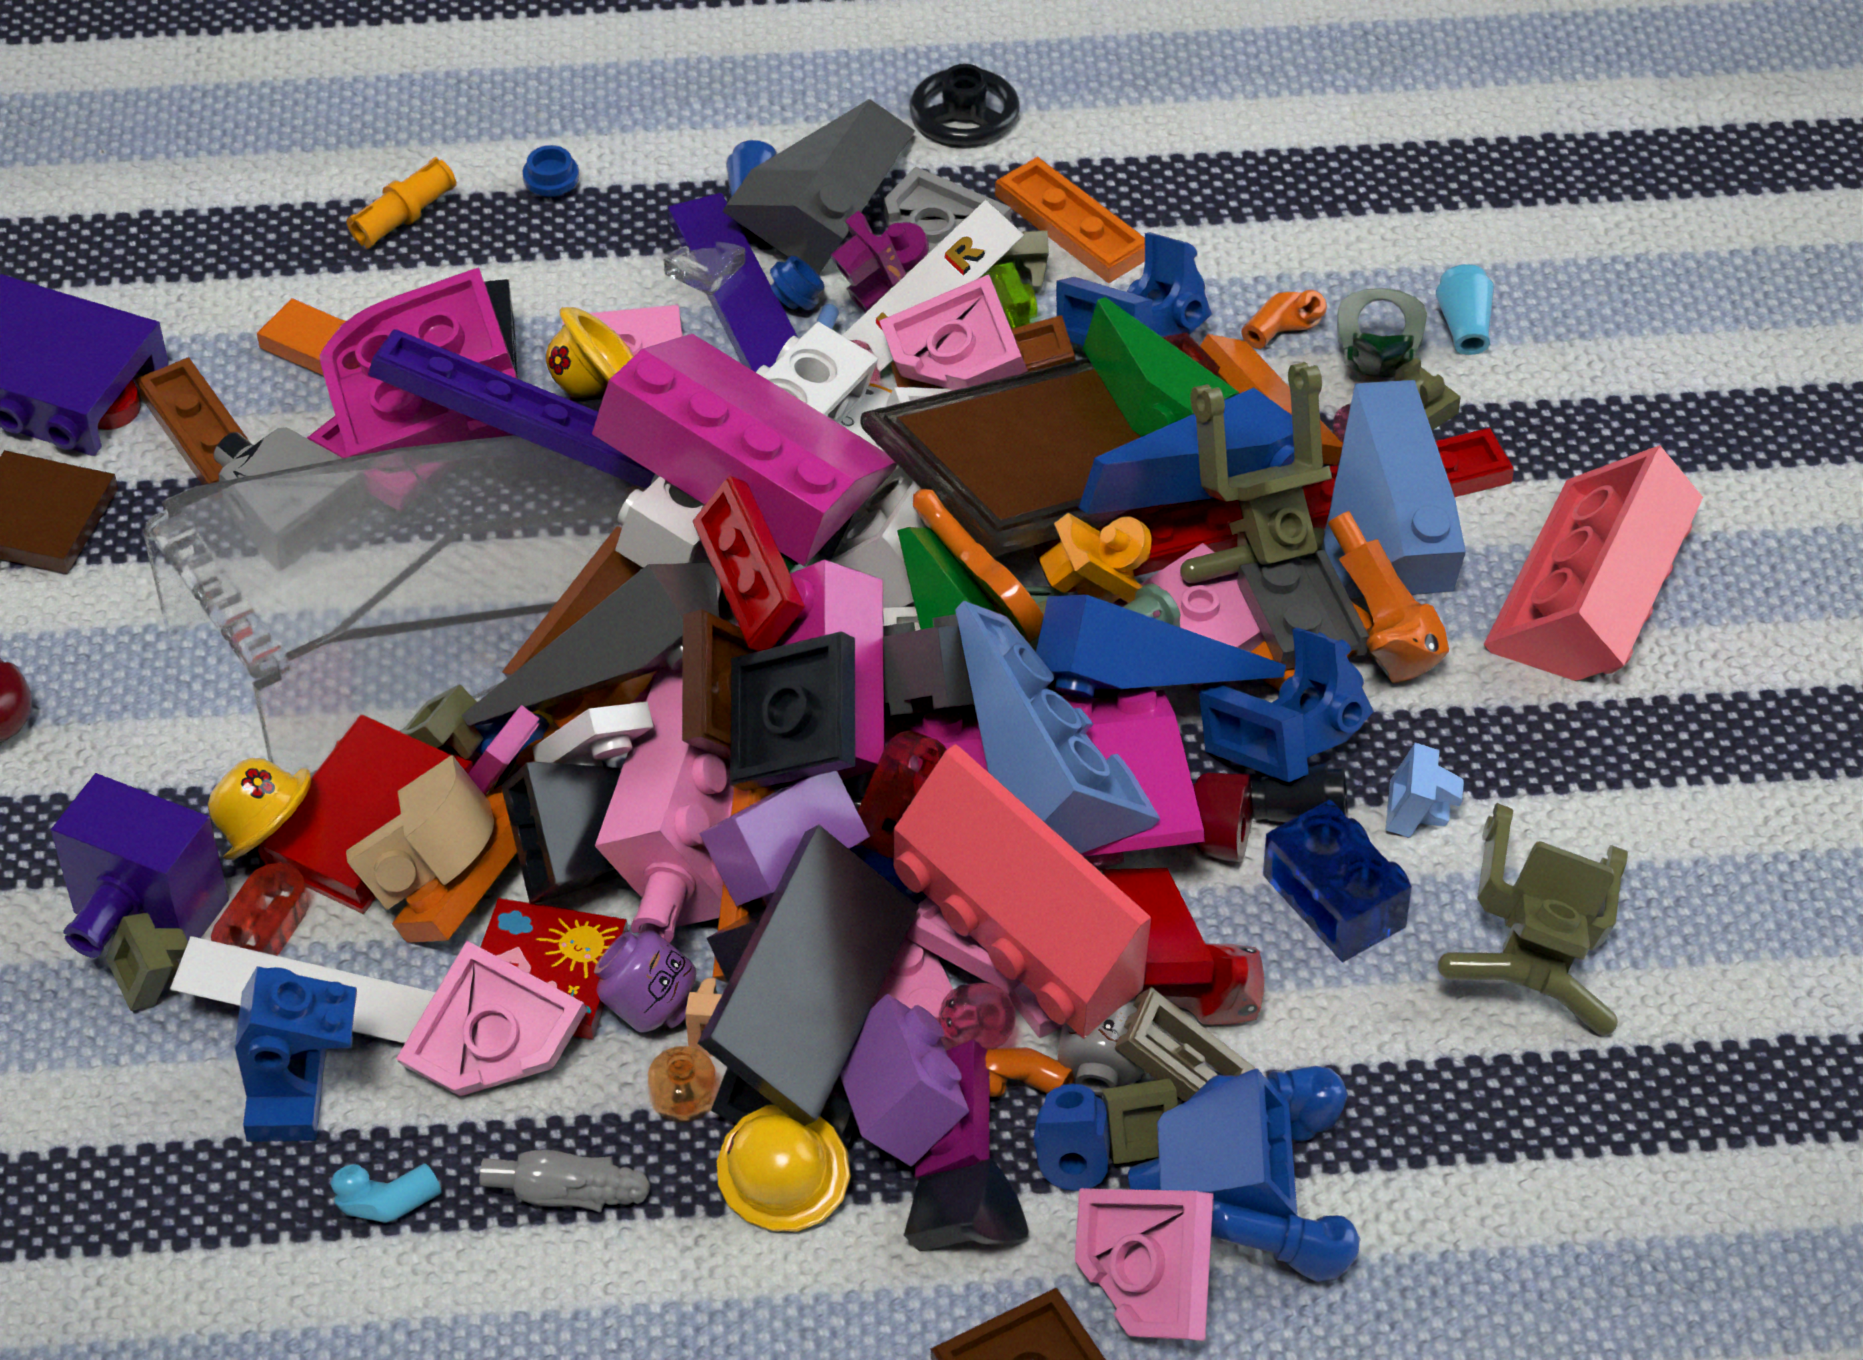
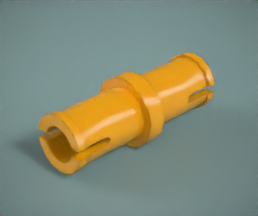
M434 157L429 160L428 164L402 182L392 181L383 187V195L358 213L347 218L346 223L351 235L361 246L365 245V248L368 249L400 224H412L421 217V210L456 187L457 182L453 171L445 161Z

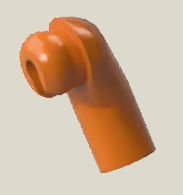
M1305 290L1302 293H1277L1241 329L1242 337L1251 347L1261 349L1278 332L1311 329L1318 325L1327 311L1326 300L1321 293L1315 290Z
M1032 1048L986 1049L985 1061L986 1068L989 1069V1096L997 1098L1004 1094L1008 1078L1023 1082L1046 1094L1059 1086L1074 1083L1075 1079L1072 1069L1064 1067L1057 1060Z

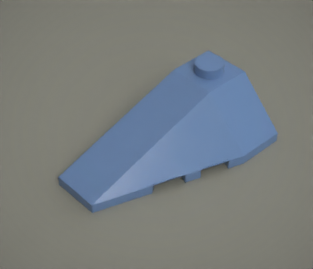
M1415 380L1355 383L1322 544V550H1325L1349 598L1364 597V595L1339 561V558L1345 554L1328 525L1330 520L1344 512H1351L1367 542L1375 539L1379 540L1398 577L1410 594L1453 592L1465 557L1466 550L1455 497Z
M963 601L955 611L988 773L1080 854L1152 828L1160 820V817L1131 769L1119 754H1112L1106 759L1086 735V732L1094 725L1081 708H1073L1063 697L1048 688V685L1054 680L1053 673L1012 622L1004 615Z

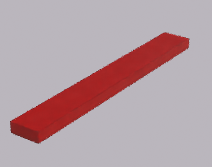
M1491 428L1436 441L1454 497L1512 483L1514 467ZM1339 465L1330 466L1332 479L1302 487L1313 528L1326 529ZM1217 498L1189 501L1130 515V517L1141 521L1147 526L1152 538L1150 556L1146 562L1133 570L1134 577L1162 570L1202 543L1214 552L1237 547V534L1232 535L1229 523L1243 519L1238 499L1229 502ZM1116 519L1090 526L1101 532L1104 527ZM1058 533L1034 539V554L1049 586L1051 584L1046 577L1039 558L1061 542ZM1075 586L1068 590V593L1077 591Z

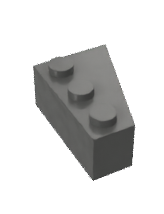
M956 615L933 618V628L915 631L914 622L883 626L884 719L924 714L936 710H951L975 706Z

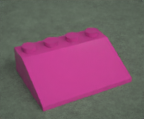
M693 333L641 349L608 381L592 435L704 505L729 475L747 482L779 551L802 566H805L892 474L899 460Z
M1139 687L1125 688L1119 691L1116 696L1081 698L1071 695L1061 696L1073 708H1081L1094 725L1086 732V735L1106 759L1112 754H1119L1135 775L1160 817V820L1148 830L1083 852L1081 855L1085 857L1204 842V829L1176 715L1164 690L1155 691L1152 688ZM944 709L929 712L924 715L923 719L907 720L914 797L945 751L955 743L988 772L976 712L961 714L955 710Z

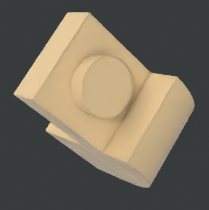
M453 755L400 789L398 796L401 814L346 850L348 864L386 910L436 877L443 885L450 882L479 855L492 834L494 819L491 804Z

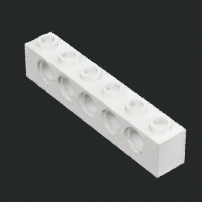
M817 321L800 339L792 336L785 343L777 357L776 363L771 368L762 365L756 373L835 422L840 423L864 398L878 357ZM655 474L651 485L644 492L636 489L624 502L617 518L618 522L623 524L615 551L643 568L648 564L705 563L709 558L693 524V519L705 505Z

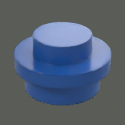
M555 145L542 146L533 150L528 155L527 162L522 170L523 182L526 188L535 194L556 197L576 186L579 180L578 164L565 148Z
M790 256L785 263L777 262L770 269L771 277L774 280V283L771 285L772 291L786 306L791 309H797L800 306L804 309L812 310L819 303L818 295L825 286L820 276L805 261L796 256Z

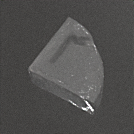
M716 242V248H704L689 251V246L682 247L663 259L664 273L712 296L745 264V248L725 242Z

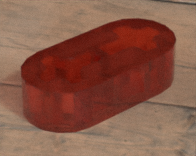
M910 730L898 733L889 741L857 811L870 836L860 842V844L882 856L894 858V830L892 833L882 830L883 821L888 817L897 821V825L947 750L945 745L935 738ZM913 755L923 760L918 772L908 767Z
M282 863L267 864L256 869L247 878L215 924L211 933V941L278 956L305 917L309 908L304 878L299 870L291 865ZM284 891L288 892L289 896L286 897L280 894ZM266 896L273 898L268 907L265 901ZM252 935L255 941L254 946L247 944Z

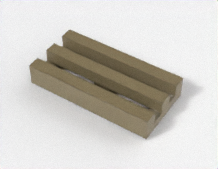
M1152 987L1137 995L1133 1004L1137 1011L1128 1016L1124 1025L1128 1032L1120 1036L1115 1045V1049L1154 1079L1170 1078L1176 1088L1177 1096L1185 1102L1208 1080L1218 1075L1203 1063L1205 1061L1223 1075L1239 1076L1255 1069L1252 1064ZM1152 1021H1154L1156 1024H1158L1160 1027H1162L1165 1031H1167L1169 1034H1171L1184 1045L1180 1046L1173 1039H1171L1160 1029L1152 1024Z

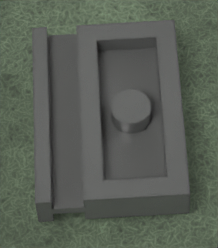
M1325 550L1316 551L1315 558L1301 560L1298 556L1267 565L1255 562L1239 566L1237 584L1275 661L1285 664V669L1295 668L1292 629L1297 627L1316 634L1321 632L1328 638L1338 641L1343 639L1350 645L1351 650H1355L1357 656L1367 653L1366 642L1369 639V634Z

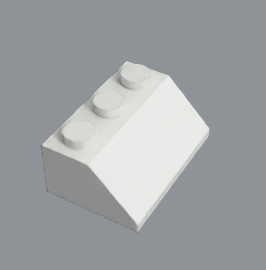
M921 452L897 465L892 474L854 513L830 560L833 563L882 579L883 608L904 607L906 605L915 607L897 530L906 527L928 528L922 523L919 514L913 507V494L920 489L933 490L943 506L969 534H972L985 519L981 512Z

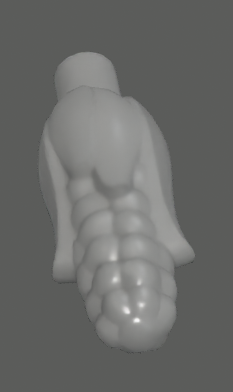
M533 1150L521 1153L517 1161L483 1158L480 1168V1186L514 1189L515 1197L538 1206H574L592 1209L601 1213L604 1203L609 1205L618 1203L630 1204L632 1202L641 1203L646 1199L650 1190L649 1181L643 1172L633 1171L627 1167L619 1168L613 1165L612 1156L592 1158L553 1150Z

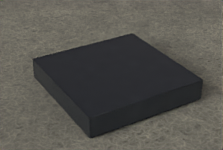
M840 631L731 658V786L742 791H748L855 767L854 637Z

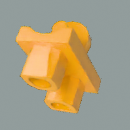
M1067 513L1054 523L1061 542L1039 558L1052 587L1066 593L1075 586L1078 595H1089L1112 604L1119 598L1128 603L1135 599V593L1143 585L1135 580L1133 570L1148 560L1152 543L1150 530L1144 523L1130 516L1120 517L1112 521L1100 532L1070 513Z

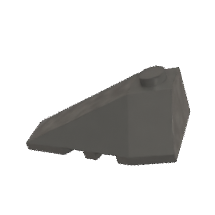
M868 99L751 169L722 212L788 257L796 256L802 259L819 275L831 258L830 254L838 248L849 231L845 220L858 210L860 212L863 211L916 130L871 99Z
M709 563L648 564L461 716L468 726L492 724L511 718L521 705L530 712H534L669 666L672 670L683 667V614L703 609L719 617L714 570Z

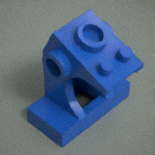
M1151 232L1145 233L1143 275L1141 279L1131 283L1127 292L1078 277L1057 280L1056 316L1062 315L1070 342L1084 345L1097 300L1103 297L1108 298L1168 342L1184 339L1212 315L1204 292L1205 283L1194 261V258L1198 255L1196 248L1184 241Z
M1298 627L1292 629L1295 650V673L1284 681L1277 700L1271 703L1220 684L1199 692L1205 751L1286 782H1291L1308 775V757L1346 742L1374 712L1362 688L1364 685L1363 677L1359 670L1349 662L1347 657L1351 652L1350 645L1343 639L1338 641L1328 638L1321 632L1316 634Z
M256 967L242 990L235 1041V1052L246 1093L243 1129L247 1142L316 1141L326 1049L352 1047V1031L357 999L356 987L343 985L336 981L329 982L297 975L285 968ZM306 1059L304 1080L288 1070L287 1066L290 1060Z

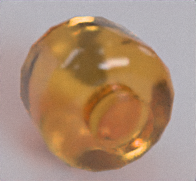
M675 1046L664 1050L655 1057L648 1069L649 1101L654 1111L662 1118L676 1123L692 1122L704 1117L711 1111L717 1095L716 1069L710 1057L701 1050L689 1046Z

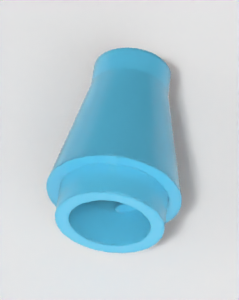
M1464 264L1448 269L1442 274L1440 284L1436 289V297L1454 338L1455 349L1464 355L1479 354L1490 345L1489 327L1494 284L1487 277L1486 272L1476 265Z

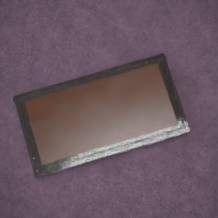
M1178 340L1170 342L1212 372ZM1088 358L865 411L860 418L862 429L921 489L933 490L943 506L992 557L1059 539L1060 536L1054 523L1067 513L1072 514L1093 528H1099L1109 525L1120 517L1130 516L1135 518L1193 502L1087 514L1079 508L1094 458L1141 437L1130 428Z

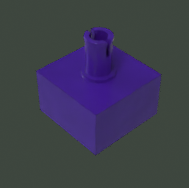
M95 773L50 829L73 912L78 914L63 930V934H66L64 938L74 950L84 956L97 958L103 952L104 946L117 931L124 916L147 912L155 928H180L183 930L188 941L190 936L201 938L229 901L210 816Z

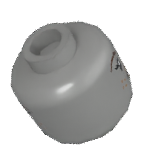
M1136 997L1116 1010L1084 1039L1066 1022L1063 1024L1057 1060L1064 1067L1072 1069L1076 1084H1082L1091 1088L1095 1095L1102 1096V1089L1135 1084L1144 1074L1143 1069L1115 1049L1119 1037L1128 1032V1029L1124 1027L1128 1016L1137 1011V1008L1133 1006Z

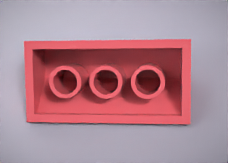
M1660 445L1566 480L1484 642V646L1492 654L1574 681L1602 672L1604 674L1614 673L1630 660L1633 654L1632 647L1643 624L1653 612L1652 605L1664 580L1673 570L1672 563L1683 539L1687 537L1693 525L1691 522L1703 499V496Z
M956 743L947 749L894 828V869L900 880L910 890L916 893L923 891L940 907L943 917L953 930L962 936L971 935L988 951L992 963L1001 974L1011 980L1018 978L1036 995L1040 1007L1050 1019L1058 1024L1066 1022L1084 1039L1116 1010L1127 1004L1143 990L1151 917Z

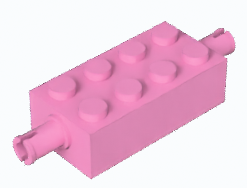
M670 666L656 672L646 700L654 727L631 742L633 749L627 753L595 843V847L642 898L637 914L632 920L631 931L633 933L639 932L638 934L645 931H655L668 943L674 938L675 927L719 918L723 879L699 833L731 816L734 787L730 785V761L682 741L683 667L672 670ZM770 785L766 787L774 790L775 785Z

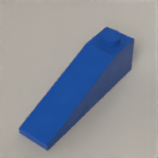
M1254 387L1224 400L1228 477L1274 466L1290 465L1294 462L1292 415ZM1195 414L1095 457L1079 508L1086 514H1096L1214 498L1209 496L1201 486Z
M1089 595L1048 596L1036 649L1037 655L1054 675V680H1056L1055 690L1081 698H1093L1095 689H1125L1284 677L1286 668L1285 664Z

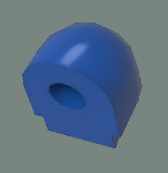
M1067 1084L1051 1090L1046 1095L1044 1105L1040 1108L1036 1119L1033 1138L1038 1166L1042 1175L1051 1184L1061 1189L1071 1191L1091 1189L1102 1182L1108 1170L1110 1132L1105 1103L1095 1096L1091 1088L1082 1084Z

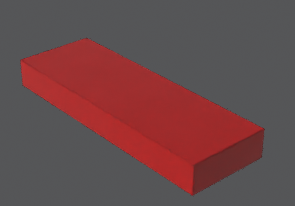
M729 475L693 519V524L748 647L762 651L770 649L775 645L803 611L805 605L748 483Z
M1168 868L1103 869L1102 874L1151 917L1144 984L1147 986L1212 983L1214 960Z

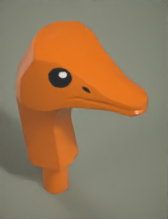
M1350 511L1344 512L1330 520L1328 525L1345 554L1339 558V561L1364 595L1374 621V625L1368 633L1369 639L1366 642L1374 659L1392 684L1412 680L1425 674L1440 663L1449 652L1445 627L1434 607L1429 604H1420L1413 598L1398 577L1379 540L1375 539L1367 542Z

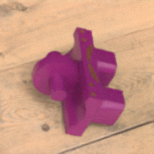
M858 210L845 220L852 238L831 253L830 256L837 269L851 284L847 287V290L852 300L866 313L906 275L905 270H912L927 255L929 241L920 226L908 222L893 223L881 236H875L865 216Z

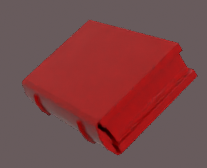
M360 714L342 739L336 742L335 748L311 777L309 790L295 812L272 835L260 843L258 852L262 861L271 871L364 915L376 899V896L348 864L346 850L399 816L401 809L398 791L451 755Z

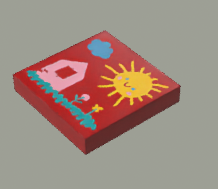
M498 898L480 948L582 1001L588 1010L573 1036L593 1040L605 1006L597 995L596 989L600 977L594 973L599 959L610 945L622 934L628 932L627 919Z

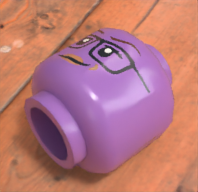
M630 931L625 932L605 951L594 970V973L600 977L596 989L600 1000L635 1030L649 1032L664 1023L668 1027L674 1028L685 1019L689 992H691L697 975L696 968L686 956L657 932L645 931L636 936Z

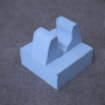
M1414 743L1390 779L1385 830L1410 838L1419 824L1446 826L1449 822L1450 804L1455 806L1461 805L1464 780L1438 765L1439 750Z

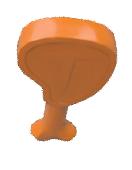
M920 489L913 494V507L919 514L922 523L930 528L955 555L1000 614L1006 616L1028 643L1038 638L1044 615L1018 579L973 539L943 506L933 490Z

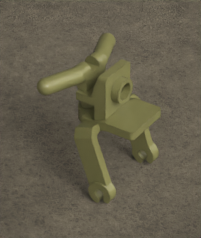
M1303 362L1291 365L1288 370V383L1291 392L1294 462L1290 465L1274 466L1228 477L1224 427L1225 403L1222 391L1219 387L1211 389L1208 384L1192 388L1190 400L1197 423L1201 486L1211 497L1226 502L1238 499L1243 519L1229 523L1232 535L1237 534V547L1184 561L1180 568V574L1184 581L1198 583L1239 572L1240 565L1255 562L1267 565L1322 550L1325 530L1318 527L1313 528L1302 488L1332 479L1330 467H1323L1319 409L1322 376L1317 365L1308 367V364Z
M1496 803L1493 809V817L1488 816L1482 834V839L1486 842L1477 899L1485 912L1504 918L1505 926L1510 927L1511 930L1502 946L1503 953L1448 952L1440 957L1437 965L1438 971L1441 976L1450 980H1506L1519 986H1526L1537 990L1541 994L1557 999L1597 1034L1609 1035L1617 1028L1618 1019L1616 1014L1567 973L1574 959L1584 960L1588 950H1594L1602 945L1616 924L1620 882L1627 863L1628 852L1627 850L1610 845L1607 851L1608 859L1602 858L1599 863L1539 841L1533 845L1516 883L1512 886L1503 880L1513 809Z

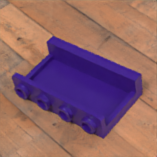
M0 274V427L10 433H20L52 443L61 449H71L95 456L102 447L98 432V422L135 374L146 375L169 365L160 322Z

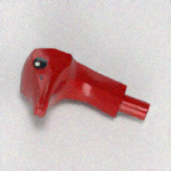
M1205 943L1214 960L1212 983L1147 986L1144 984L1143 990L1140 992L1142 993L1152 987L1176 1007L1186 1008L1205 1025H1231L1257 1020L1261 1010L1265 982L1260 951L1252 946Z

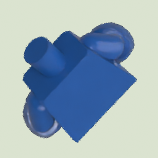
M1320 1066L1300 1067L1285 1072L1272 1071L1268 1077H1265L1258 1068L1247 1071L1239 1076L1216 1075L1212 1077L1185 1103L1162 1114L1157 1122L1159 1158L1130 1167L1128 1171L1130 1189L1212 1193L1211 1237L1272 1252L1275 1260L1286 1262L1296 1272L1316 1282L1336 1280L1355 1262L1361 1239L1354 1224L1343 1216H1322L1316 1220L1298 1216L1292 1139L1297 1141L1309 1140L1317 1132L1331 1129L1335 1125L1346 1104L1348 1095L1342 1078L1331 1068Z

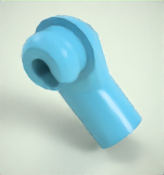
M425 1163L390 1183L369 1180L368 1172L356 1164L339 1169L331 1180V1187L336 1194L334 1202L345 1215L384 1223L402 1217L442 1193L436 1176Z

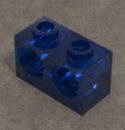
M1331 799L1266 833L1263 876L1342 963L1406 928L1412 886L1407 874L1399 864L1394 861H1388L1370 842L1363 826L1354 818L1348 819Z

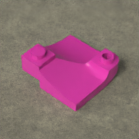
M479 267L383 300L360 311L339 327L319 356L347 457L359 469L398 459L438 453H479L481 459L485 460L532 443L368 375L372 358L393 329H397L518 379Z

